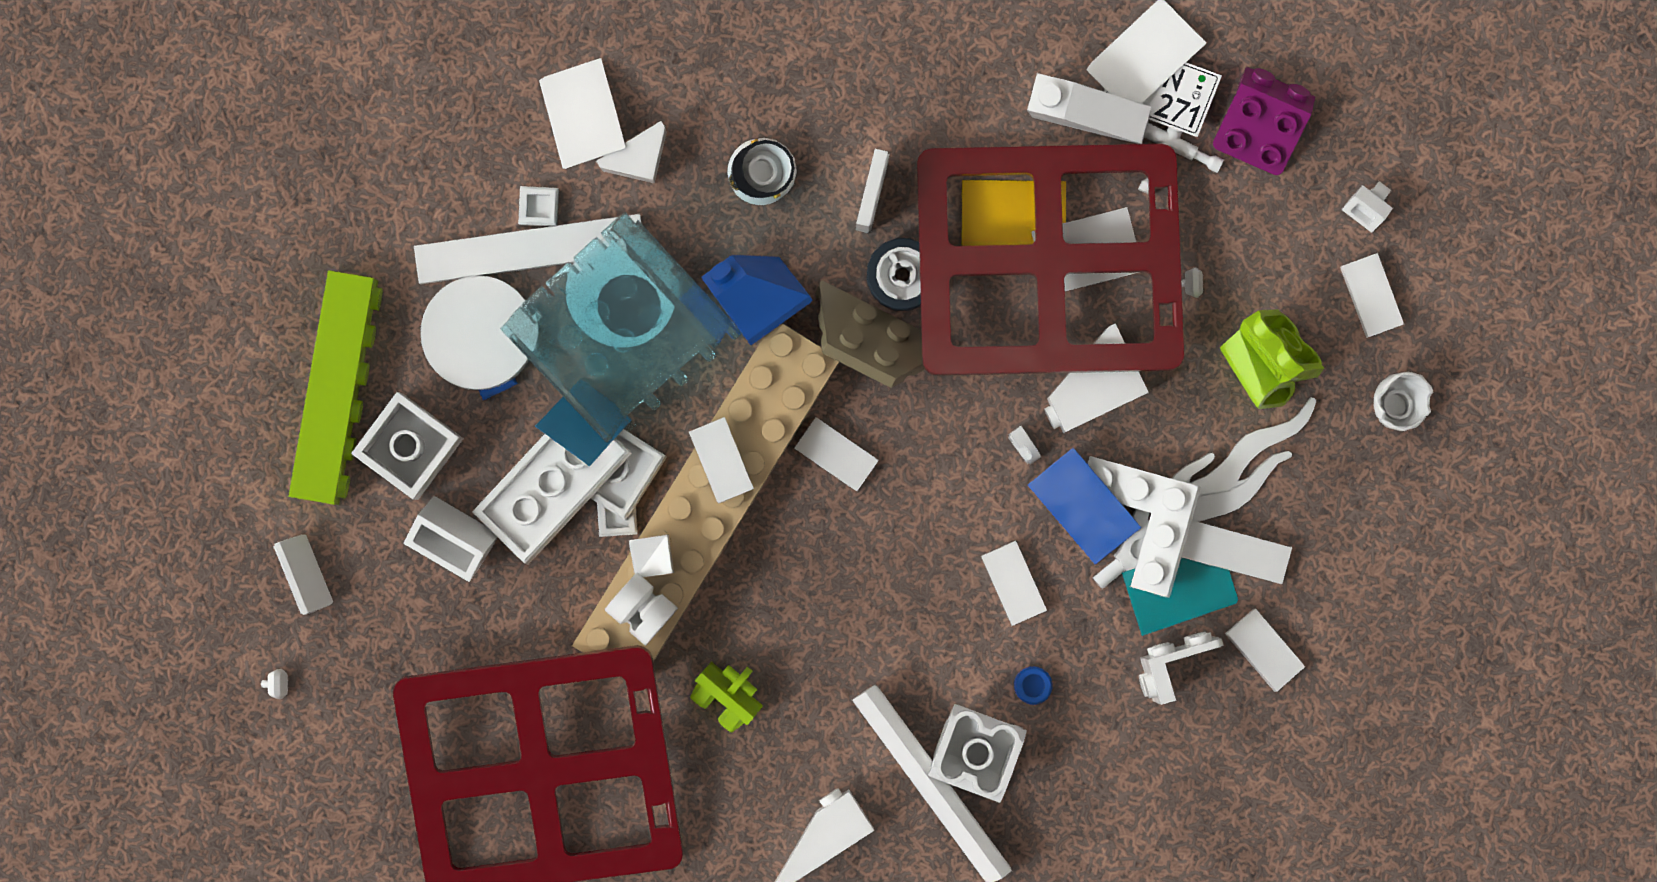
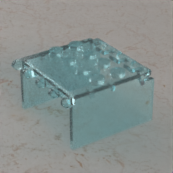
M626 212L601 232L603 238L610 244L608 247L598 237H595L573 257L582 269L581 271L570 262L565 264L546 282L549 289L555 294L554 296L544 287H540L521 304L522 307L519 306L500 328L606 443L612 439L620 424L628 432H631L636 427V424L628 414L643 401L652 410H656L661 405L653 392L670 377L680 386L687 383L688 378L680 368L696 354L700 353L707 361L711 362L716 357V354L708 344L715 348L720 344L725 333L734 340L741 335L740 330L641 222L639 220L634 222Z

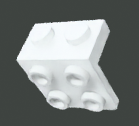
M1204 631L1184 637L1185 644L1174 647V643L1169 644V642L1147 648L1149 655L1140 657L1144 673L1139 675V681L1144 696H1148L1149 699L1152 698L1153 702L1160 705L1176 701L1165 663L1224 646L1222 638L1211 636V632L1206 633Z

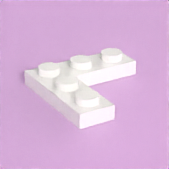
M1090 456L1088 465L1122 505L1151 513L1130 587L1170 598L1201 487Z

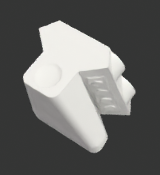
M954 704L934 751V758L928 776L1000 803L1006 792L1027 730L1018 725L1008 724Z

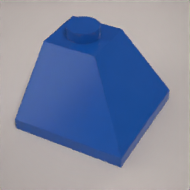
M731 255L701 277L750 345H753L813 301L780 257Z

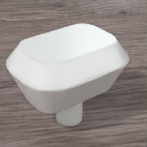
M1196 267L1186 271L1185 279H1181L1182 287H1185L1187 295L1198 298L1203 293V274Z
M283 669L274 670L268 674V680H262L261 686L262 688H268L270 696L276 699H283L288 693V675Z

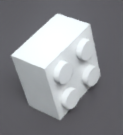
M396 392L351 454L410 498L419 500L464 438L406 395Z

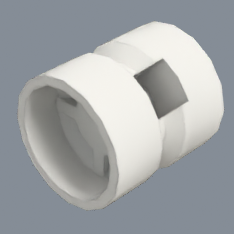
M636 573L608 604L605 611L618 623L630 624L629 632L646 646L676 612L678 607L663 594L655 596L653 594V586L639 573Z

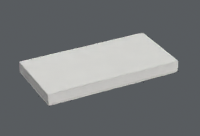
M544 434L472 512L524 564L529 565L632 453L615 438L589 467Z

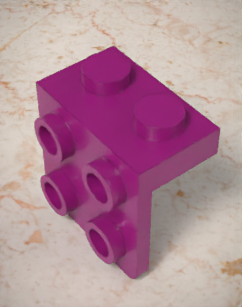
M1246 66L1240 78L1236 94L1214 138L1213 146L1218 151L1268 173L1280 175L1284 171L1312 114L1316 97L1311 95L1301 85H1288L1275 79V76L1267 70L1261 68L1252 69Z

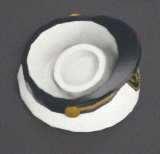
M768 138L752 139L740 145L731 156L727 171L730 185L736 195L742 200L755 205L771 204L785 196L794 185L797 173L795 158L789 149L777 140Z

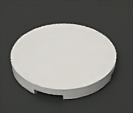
M488 276L464 277L443 287L428 304L421 323V344L429 364L446 381L468 390L490 389L509 382L527 365L535 346V324L533 314L527 302L509 284Z

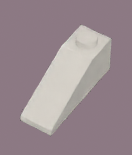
M1037 73L1027 111L1031 117L1142 144L1152 108L1075 82Z
M839 788L819 800L822 807L815 812L775 882L798 881L874 831V827L849 789L841 793Z

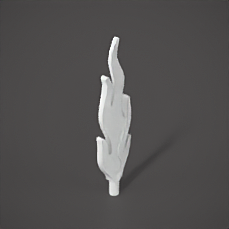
M1310 397L1301 411L1290 421L1246 434L1234 446L1228 457L1206 476L1190 482L1191 477L1213 461L1215 458L1213 453L1204 455L1174 474L1171 479L1201 487L1192 520L1200 522L1225 515L1239 509L1250 501L1277 464L1291 458L1292 453L1284 451L1272 454L1249 477L1239 480L1243 470L1258 453L1297 434L1309 421L1316 404V399ZM1135 509L1132 517L1142 528L1124 541L1114 554L1116 559L1093 577L1101 589H1104L1124 571L1136 568L1149 523V512Z

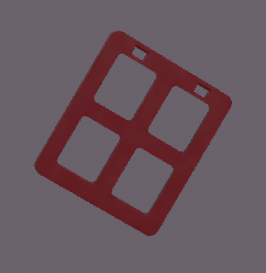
M1166 144L930 148L919 155L917 161L922 363L928 373L935 376L1138 372L1171 371L1180 366L1184 359L1177 157L1175 151ZM1141 172L1147 176L1150 239L1147 242L1069 244L1064 241L1061 177L1063 175ZM951 176H1031L1034 181L1035 242L1030 245H951L948 241L947 179ZM1168 187V210L1156 209L1155 189ZM1145 272L1151 276L1154 332L1152 342L1073 345L1067 341L1064 283L1066 275ZM1033 275L1037 280L1039 342L1032 346H954L951 342L950 279L954 276ZM1172 304L1173 327L1160 326L1159 305Z
M635 645L402 677L395 684L393 699L425 882H577L669 870L680 864L683 857L682 840L653 658L647 648ZM622 677L626 681L635 743L630 746L553 755L549 751L540 689L544 686ZM647 689L651 711L637 710L635 691ZM499 692L509 693L513 702L521 758L517 761L457 769H438L435 763L426 704L432 701ZM638 776L643 785L651 841L646 844L578 853L568 852L564 843L556 788L560 785ZM515 791L527 793L538 852L537 857L463 868L454 866L443 802ZM665 803L669 825H656L653 806Z

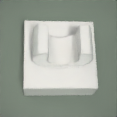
M1380 181L1371 190L1362 185L1348 200L1342 211L1372 233L1393 209L1384 202L1391 190Z

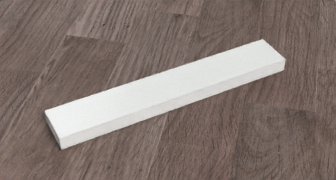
M635 214L414 246L418 281L421 285L456 280L469 276H484L574 263L587 247L606 237L624 235L644 240L641 215Z
M873 685L852 700L985 882H995L1012 871L1011 867L951 785L928 776L932 759L879 687Z

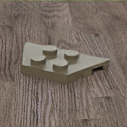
M821 280L815 292V297L820 300L821 311L818 315L819 328L823 333L821 337L823 354L890 388L902 383L907 376H915L925 370L922 363V332L920 329Z

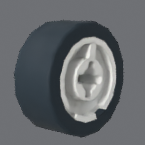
M895 238L883 243L873 252L867 265V284L872 296L881 305L894 311H910L921 307L918 241L911 238ZM906 268L909 271L910 277L906 282L896 280L895 272L897 269Z

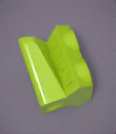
M1279 309L1256 311L1244 319L1240 329L1220 347L1222 354L1258 409L1284 406L1295 391V382L1318 378L1325 369L1318 354L1301 339L1294 323L1281 313Z

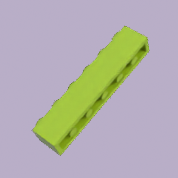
M328 270L288 497L339 505L340 498L347 497L350 476L344 475L347 460H353L354 455L351 453L356 447V438H351L353 422H360L363 410V401L357 399L360 385L366 386L370 368L369 363H365L364 359L366 348L373 347L376 335V326L371 325L373 310L379 311L383 289L377 287L378 280L374 278Z

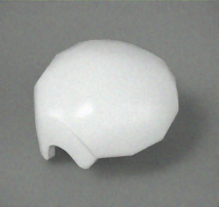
M1409 371L1389 375L1380 382L1374 394L1376 417L1379 418V421L1385 427L1397 431L1417 428L1426 416L1431 413L1430 396L1433 393L1432 386L1422 375Z

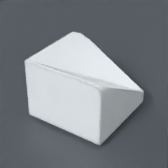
M669 535L629 540L635 574L639 573L642 577L674 573Z

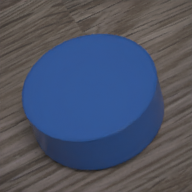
M1026 667L1015 677V693L1020 700L1027 704H1040L1047 700L1052 692V679L1040 667Z

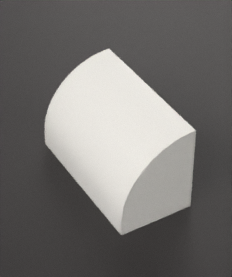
M433 496L417 515L403 544L470 582L498 537L484 524Z

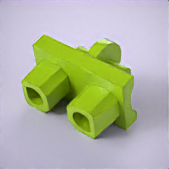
M711 661L695 680L697 684L690 696L691 700L704 709L714 699L725 706L726 709L719 716L718 721L731 733L744 723L748 725L763 707L752 696L757 691V688L746 680L753 672L748 666L739 674L730 665L722 671Z

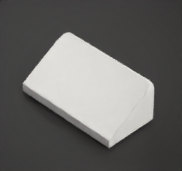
M299 535L275 543L273 547L300 613L306 615L330 606L333 600L307 536Z

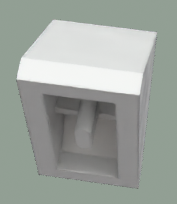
M662 121L656 123L627 141L625 149L605 155L596 162L603 172L655 183L667 133Z

